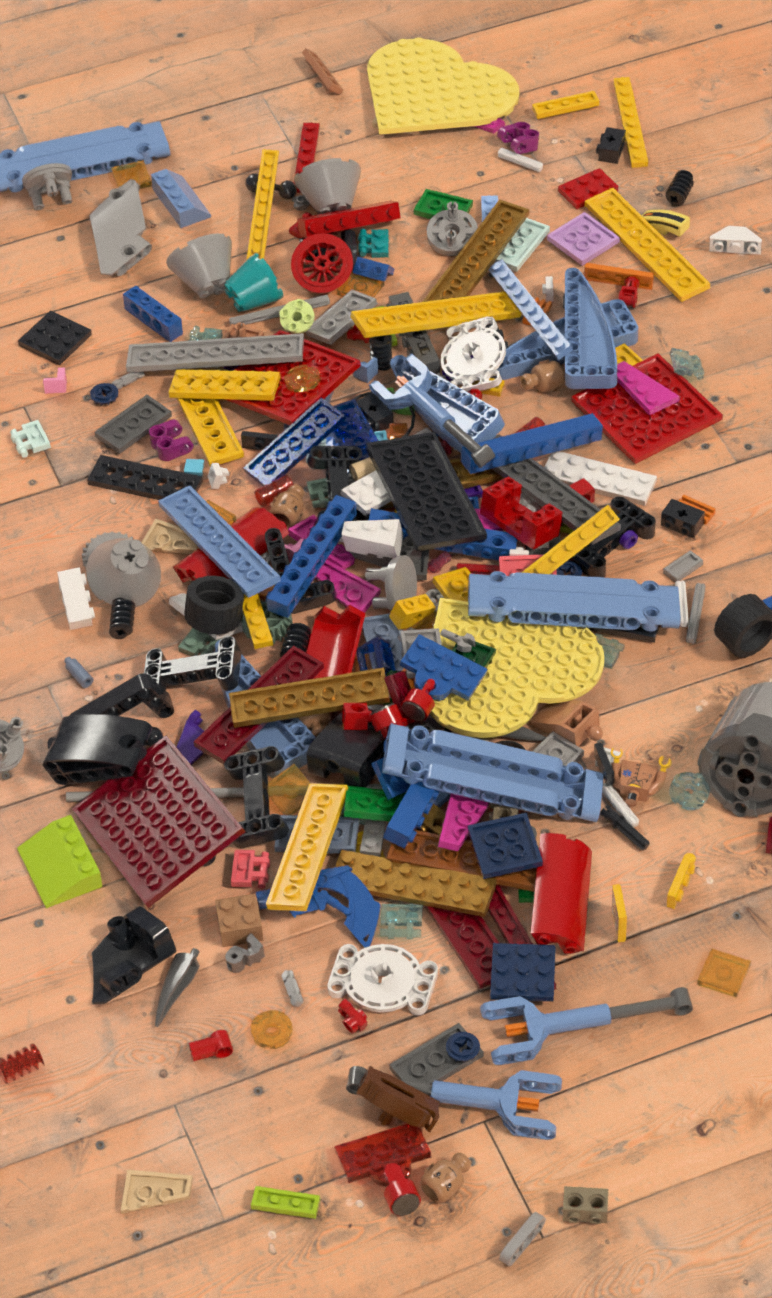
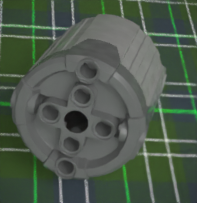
M772 682L751 685L742 690L738 696H734L699 755V774L703 778L705 786L725 809L733 812L738 817H758V815L772 813ZM742 768L751 770L754 774V781L746 777L740 782V775H737V772Z

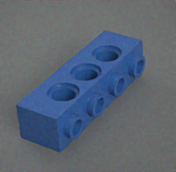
M134 286L123 293L125 310L168 342H172L183 334L182 319L139 287Z

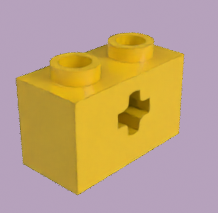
M427 594L396 601L389 617L398 630L428 623L436 606Z

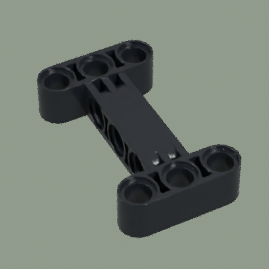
M314 446L311 448L307 464L312 469H325L329 501H332L336 495L343 497L341 490L349 486L347 469H350V464L361 460L362 451L357 446ZM322 510L318 513L314 526H316V524L318 523L319 516L322 513L324 514L326 510ZM357 510L353 521H368L370 515L365 516Z
M615 497L611 500V509L620 519L618 521L621 524L620 531L593 545L591 543L588 544L568 561L578 564L582 569V573L588 577L604 578L606 576V559L604 557L620 545L619 541L622 535L632 530L642 539L648 540L655 536V518L624 497Z
M226 636L219 641L218 652L167 660L161 649L154 648L146 655L144 673L150 675L165 690L169 686L218 679L223 690L231 691L238 686L241 650L232 636Z
M274 746L229 756L224 763L226 770L234 780L243 779L245 821L238 823L245 830V833L233 841L239 848L279 840L286 837L289 833L288 825L279 814L270 815L268 773L279 771L285 765L283 756Z

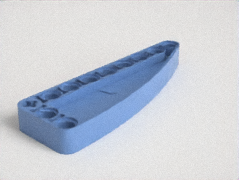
M569 268L565 271V339L571 345L573 351L565 356V385L570 389L614 388L617 385V357L610 324L596 293L584 275L577 268Z
M619 299L601 303L610 324L615 348L623 343L627 346L635 345L638 342L639 327L626 304ZM565 317L554 321L553 324L565 338ZM534 331L506 349L505 358L496 370L499 371L502 380H507L531 373L532 368L541 361L549 360L557 361L561 365L565 364V356L558 360L538 333Z
M402 355L393 357L390 365L396 378L404 376L410 381L417 376L411 371V367L405 359L406 357ZM429 371L433 379L431 388L427 393L455 418V423L474 441L479 443L491 440L504 428L505 423L498 409ZM412 405L421 419L440 438L461 452L464 445L448 431L444 432L439 429L419 409Z
M219 641L215 644V652H218ZM242 654L238 686L231 691H225L222 688L228 708L231 706L229 693L248 690L261 677ZM297 717L268 722L246 745L250 751L269 746L276 747L283 756L285 765L281 770L268 773V775L273 779H280L307 764V750L316 737Z

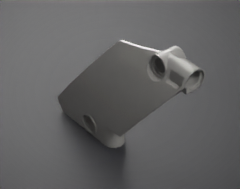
M130 179L121 187L110 190L109 197L90 214L101 275H113L114 273L117 276L123 275L147 256L152 249V245L141 237L146 226L139 196L140 185L135 180Z

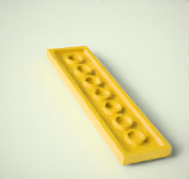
M309 784L267 899V909L307 911L345 803L347 785Z

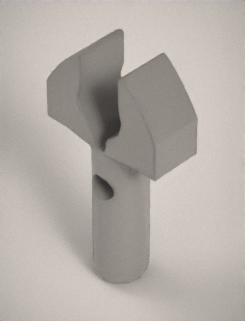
M443 629L440 633L441 636L456 642L457 650L461 652H470L471 646L475 647V639L469 633L465 636H459L446 629Z

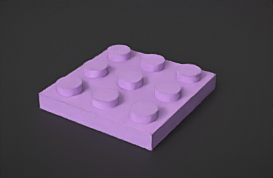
M584 212L548 234L547 240L583 266L618 244L620 237Z

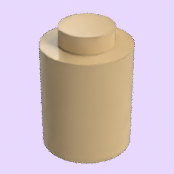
M370 457L349 466L350 473L355 481L376 470Z

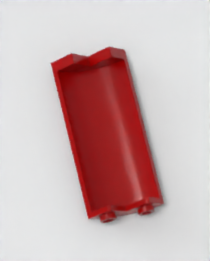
M263 507L252 508L230 524L259 555L268 550L265 540V532L268 529H279L283 538L290 534L286 524L282 520L279 521ZM200 548L173 566L182 583L190 580L192 582L204 576H219L229 579Z
M349 605L341 614L326 606H323L316 613L305 653L323 662L324 669L313 679L352 672L365 612Z
M542 833L540 834L539 851L543 860V866L537 867L531 935L538 945L558 943L565 954L583 952L592 850L584 842L578 839L574 841L567 839L564 834Z

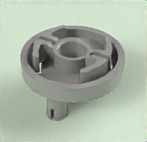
M449 202L447 204L448 210L441 211L430 219L427 225V240L436 252L447 256H457L478 226L470 214L458 210L456 202H454V206H452V202Z

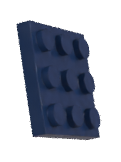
M527 813L467 825L483 879L543 866V860Z
M493 943L490 1000L521 996L528 1001L554 1002L556 945Z

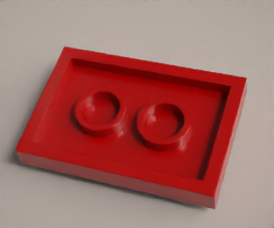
M598 168L559 185L558 192L577 210L585 206L586 200L611 188L618 192L619 186L601 168Z

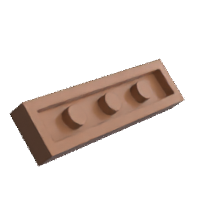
M305 48L302 54L306 58L305 61L312 66V71L319 76L318 79L326 85L325 88L329 92H335L340 95L343 88L319 56Z

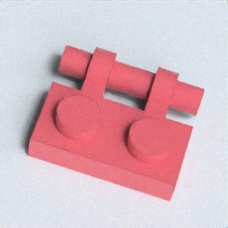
M235 849L231 887H252V881H257L258 888H266V883L269 880V874L267 873L270 867L269 853L262 852L261 857H255V850ZM254 866L260 867L259 871H254Z

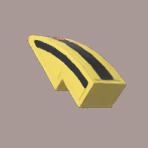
M647 210L642 215L651 226L663 235L670 232L680 237L689 228L690 217L668 210Z

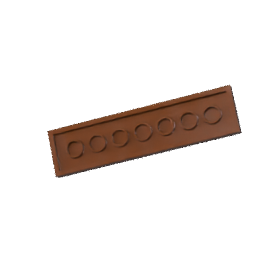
M415 830L417 834L412 843L408 842L405 849L391 843L386 858L393 863H408L415 866L453 870L482 876L471 841L465 840L458 851L438 847L441 835ZM537 867L491 878H495L498 885L535 892Z

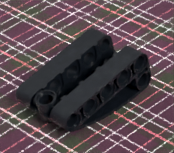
M340 713L310 744L307 750L308 773L326 779L331 772H339L344 776V785L366 788L376 775L371 763L384 758L385 737L380 730H375L372 721L368 722L367 730H344L342 713Z
M65 716L62 718L55 736L48 739V752L43 761V767L52 779L60 785L131 777L134 775L138 762L147 754V749L144 745L148 741L152 726L146 721L122 716Z

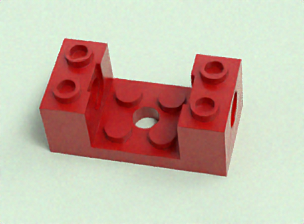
M508 476L484 489L480 514L534 550L559 536L563 512L550 503L543 506L537 512H532L520 504L522 485Z

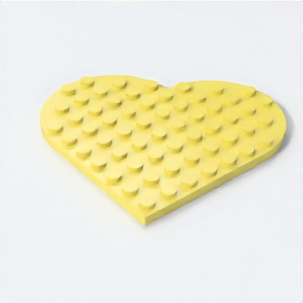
M422 38L400 39L377 50L368 62V80L379 135L490 124L499 117L508 116L519 102V86L512 75L493 65L477 63L475 61L464 63L456 50L441 42Z
M440 598L434 629L439 628L440 633L443 629H446L459 636H465L469 633L473 635L476 642L496 649V654L487 667V674L469 701L452 692L441 701L438 699L434 700L435 707L430 715L445 728L460 735L478 738L506 735L525 725L534 715L538 703H561L579 698L588 693L600 680L604 668V651L597 642L596 636L587 627L584 629L583 627L513 623L509 620L508 615L505 616L503 621L494 622L489 619L488 614H486V617L468 616V602ZM440 634L442 646L452 650L456 642Z

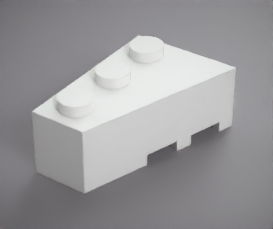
M399 519L346 521L342 530V538L346 551L363 555L370 553L377 555V558L389 557L393 559L400 555L403 532Z
M80 567L57 572L59 589L62 593V601L65 606L70 630L92 626V619L95 618L93 607L89 608L88 602L91 601L89 590L85 591L84 585L87 584L85 573L81 574Z

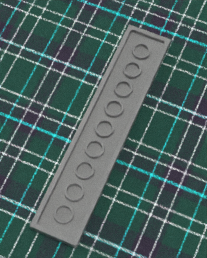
M304 334L131 344L128 349L126 369L127 372L299 362L303 361Z

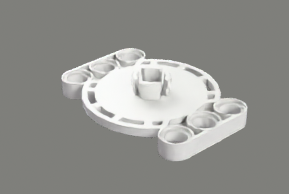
M485 317L457 326H451L447 330V336L450 341L446 344L441 354L442 369L453 380L452 384L456 386L462 384L461 389L466 392L474 388L480 391L493 388L502 382L500 373L496 369L499 368L505 358L506 345L502 336L496 332L498 326L493 317ZM487 324H493L491 327L485 328ZM476 328L475 331L468 332L469 329ZM459 332L457 336H451L453 333ZM492 376H497L495 380H489ZM480 380L478 384L472 385L474 381Z
M346 944L339 949L328 981V993L332 998L337 999L347 994L355 1004L373 1012L395 1011L407 1005L413 1015H422L427 1011L438 977V966L433 961H424L419 964L410 952L395 945H372L358 952L354 945ZM347 951L354 953V955L350 958H346L343 956V954ZM340 968L348 970L346 974H339L337 971ZM432 968L434 972L432 974H425L423 970ZM379 976H386V977H382V980H381L382 983H379L378 977H379ZM334 985H341L343 987L340 991L331 989ZM427 985L429 989L420 991L418 986ZM416 1001H420L424 1004L421 1008H415L412 1006V1004Z

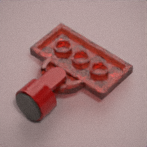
M407 1123L335 1146L336 1155L348 1183L370 1177L374 1183L386 1187L384 1198L391 1213L394 1215H408L419 1207L421 1197L414 1182L408 1179L412 1172L411 1164L431 1158V1151L420 1127Z

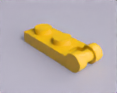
M692 853L684 855L667 894V907L675 909L677 902L682 901L684 895L683 888L688 886L690 875L695 872L696 857Z

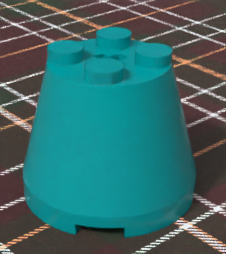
M258 253L250 256L224 284L226 288L224 291L229 299L232 297L235 302L234 307L238 312L248 311L277 302L284 297L282 289L277 287L278 283L275 274L263 258H258Z

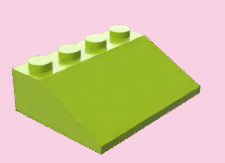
M72 815L52 821L17 847L45 908L103 887L100 871Z

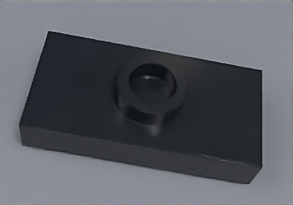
M242 431L241 433L242 448L278 452V435Z

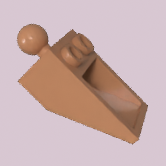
M570 700L546 704L529 721L531 726L549 735L554 731L577 746L587 737L593 741H598L603 736V730L599 726V709L584 701Z

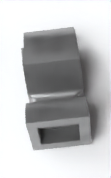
M252 933L248 935L246 940L248 950L233 946L227 951L225 956L229 971L233 973L241 972L245 965L251 966L255 962L260 963L261 959L265 957L263 945Z

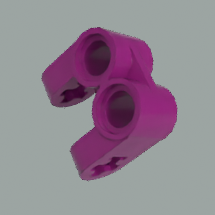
M516 122L506 125L497 132V137L502 142H511L510 148L517 154L533 152L538 149L539 132L530 129V124L527 122Z
M173 419L159 425H154L149 430L151 447L156 449L158 458L162 461H171L186 455L194 447L192 441L187 436L173 439L179 436L183 430L178 420Z

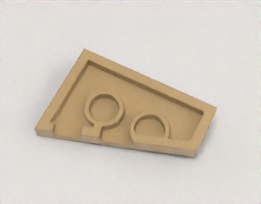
M155 519L141 542L152 552L191 554L199 548L180 527Z
M127 1170L121 1214L189 1200L193 1182L192 1175Z

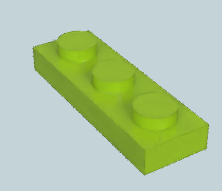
M255 1186L251 1209L316 1219L320 1195Z

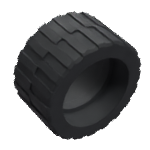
M204 576L197 578L187 588L184 618L192 628L202 633L221 635L232 632L241 622L244 593L235 582L225 577Z
M742 595L730 602L721 611L715 622L714 633L736 657L746 658L762 650L772 640V610L757 595Z

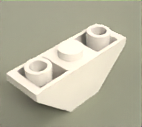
M727 226L710 236L709 251L761 254L762 239L746 227Z

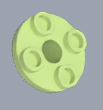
M302 299L287 303L279 312L282 327L292 334L306 332L312 326L315 318L310 304Z

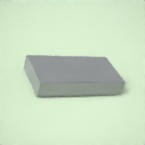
M690 550L665 567L663 574L676 583V581H681L701 567L703 560Z

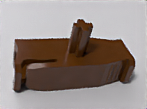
M372 1066L368 1067L360 1080L356 1094L361 1095L373 1105L383 1110L378 1117L381 1125H389L395 1116L412 1126L424 1127L426 1131L431 1132L437 1123L440 1101L390 1074L374 1069Z

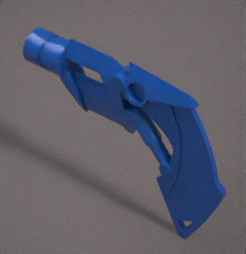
M348 865L322 869L307 911L289 912L295 918L296 915L320 909L322 911L328 904L346 915L347 918L344 925L364 948L369 947L376 931L381 907L380 903L374 901L367 887L351 872L352 868ZM271 888L256 892L260 910L267 908L266 902ZM326 890L335 891L345 896L349 900V908L328 894ZM369 935L367 942H365L363 939Z

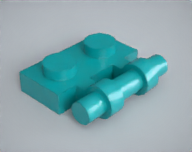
M366 229L360 230L358 234V241L360 242L358 244V251L360 256L364 257L366 253H371L372 258L389 257V229L372 230V234H367Z

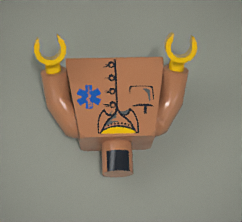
M614 748L611 749V756L613 758L611 766L614 771L613 784L616 789L620 790V796L626 798L625 802L628 806H636L638 801H648L650 796L655 795L663 788L667 776L666 769L672 765L670 758L666 765L662 764L664 756L659 758V764L661 765L659 770V766L622 760L620 763L619 759L623 755L622 749L620 748L621 753L619 756L613 754Z

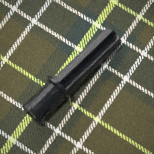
M609 805L605 806L607 811L604 808L601 810L600 815L607 819L614 829L617 828L640 850L643 851L648 848L650 842L632 827L623 815H619Z

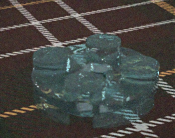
M683 772L674 776L669 787V795L675 804L678 802L682 805L681 808L697 810L707 802L710 788L701 773ZM687 788L692 789V790H693V793L690 794L689 791H685V790H686Z

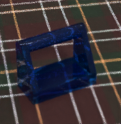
M377 635L357 648L356 653L360 671L368 670L364 654L375 652L378 666L374 669L384 668L385 677H387L386 673L390 672V670H396L390 642Z

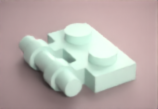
M39 420L21 425V431L17 432L16 429L10 431L11 440L16 444V450L23 458L28 456L27 451L29 449H32L33 453H37L51 448Z

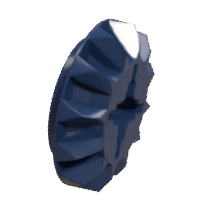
M110 383L98 384L90 391L91 400H94L95 404L100 403L101 406L105 403L109 405L110 402H115L116 398L119 397L118 389Z
M567 561L557 569V575H564L569 571L570 574L568 576L582 575L581 567L573 561Z
M458 1032L447 1040L446 1051L449 1057L454 1058L455 1062L458 1060L464 1063L467 1060L473 1061L474 1057L479 1055L480 1042L471 1033ZM467 1043V1050L464 1049L460 1052V1047Z

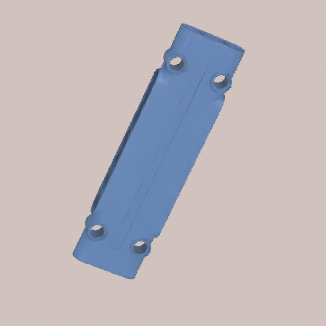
M160 121L147 124L134 122L128 128L115 126L21 146L16 151L6 149L0 153V192L7 191V188L11 192H20L23 190V176L28 171L41 165L52 163L68 165L72 171V181L129 169L136 166L137 162L142 165L150 164L153 161L152 157L158 159L170 156L169 144Z
M500 571L492 572L490 575L469 574L468 616L486 617V614H488L490 620L501 622L508 615L509 620L513 623L635 630L640 627V624L646 631H655L658 625H661L662 628L679 629L681 615L678 586L658 585L651 580L638 584L632 579L519 572L512 573L509 576Z
M392 723L389 726L382 773L402 777L410 784L420 781L423 782L425 787L537 814L546 816L559 814L565 820H571L575 817L592 822L598 821L604 775L601 772L589 769L583 770V767L577 762H570L567 766H564L562 760L557 757L442 730H433L429 734L428 730L423 726H415L412 730L409 727Z

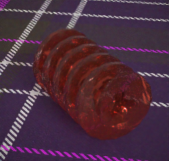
M31 1043L30 1051L27 1047H23L22 1054L16 1050L14 1051V1057L11 1054L6 1055V1060L0 1057V1075L5 1084H8L9 1076L15 1081L16 1073L24 1077L23 1070L31 1074V1066L39 1070V1063L41 1062L44 1065L37 1046Z

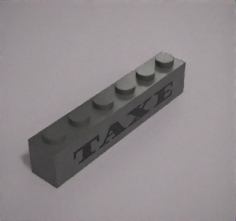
M409 292L388 296L389 304H386V307L412 304L413 301ZM426 330L398 333V336L402 337L403 348H407V356L413 354L428 367L429 371L435 374L440 373V360Z

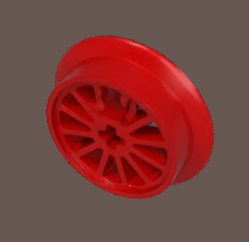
M326 233L311 235L301 241L295 248L291 258V271L295 280L303 288L316 293L330 292L342 286L349 278L353 268V257L348 245L339 237ZM321 248H327L325 255L321 254ZM318 249L319 256L316 257L312 251ZM310 255L314 262L306 260V257ZM338 256V260L335 262H331L330 257ZM303 264L311 265L313 267L303 269ZM331 271L338 272L339 274L335 276ZM313 272L309 277L304 275L305 273ZM327 274H329L333 279L328 281ZM318 275L317 280L312 281V279ZM322 275H324L325 282L320 283Z

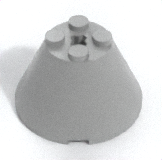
M332 158L309 164L302 168L303 172L295 175L294 182L296 187L319 215L352 207L361 168L354 160L349 159V162L342 161L341 158Z
M221 233L201 236L187 242L188 246L181 250L178 247L168 256L166 260L168 268L195 291L200 298H206L213 293L219 295L224 292V284L230 278L232 241L229 236L225 237Z
M115 538L103 542L92 552L87 563L86 577L92 592L101 601L103 600L112 605V600L124 598L133 601L136 607L148 602L158 590L161 582V568L155 554L139 540Z

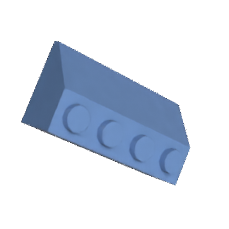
M168 169L151 174L153 191L180 228L211 218V214L183 176Z

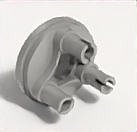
M61 163L45 164L33 168L23 176L22 183L32 198L34 210L44 209L45 206L41 196L44 193L52 197V192L56 196L59 191L62 204L67 205L73 202L70 193L72 171L68 165Z
M399 555L389 562L388 567L366 569L365 577L367 580H381L385 582L386 597H374L372 602L374 609L392 610L396 601L416 596L417 575L415 566L408 556Z
M19 717L12 718L10 723L0 719V773L14 769L22 759L24 742L20 735V729L23 721L20 722L21 718Z

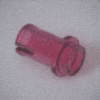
M442 552L437 558L429 561V570L432 573L440 572L441 568L451 561V556L447 552Z

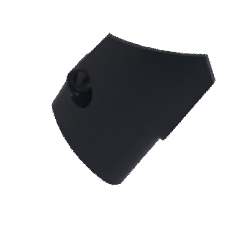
M138 906L124 915V917L116 916L107 922L110 932L92 952V1004H106L141 980L142 974L177 952L170 931L165 923L143 907Z

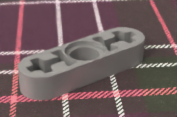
M534 1212L502 1250L499 1260L509 1267L512 1266L541 1231L546 1218Z

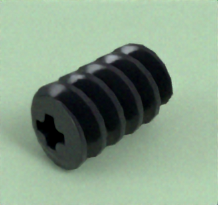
M679 170L675 174L665 194L666 199L672 205L681 206L684 204L694 185L691 172Z
M391 335L371 337L369 339L370 360L373 357L377 358L378 369L388 371L391 368L390 361L392 359Z
M124 598L112 600L109 625L111 637L124 639L133 633L136 607L133 601Z
M293 623L288 626L281 647L280 658L293 646L304 652L306 651L311 634V629L307 625Z

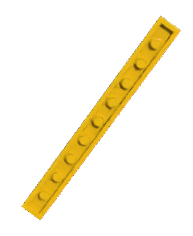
M262 149L246 260L255 253H258L259 259L265 258L279 151Z

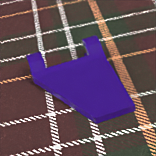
M194 710L187 719L177 745V749L191 765L204 754V752L195 748L193 743L204 732L198 726L202 723L203 719L200 718L201 713L197 710Z

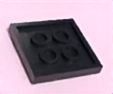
M50 310L18 340V344L24 349L61 365L92 335V330Z

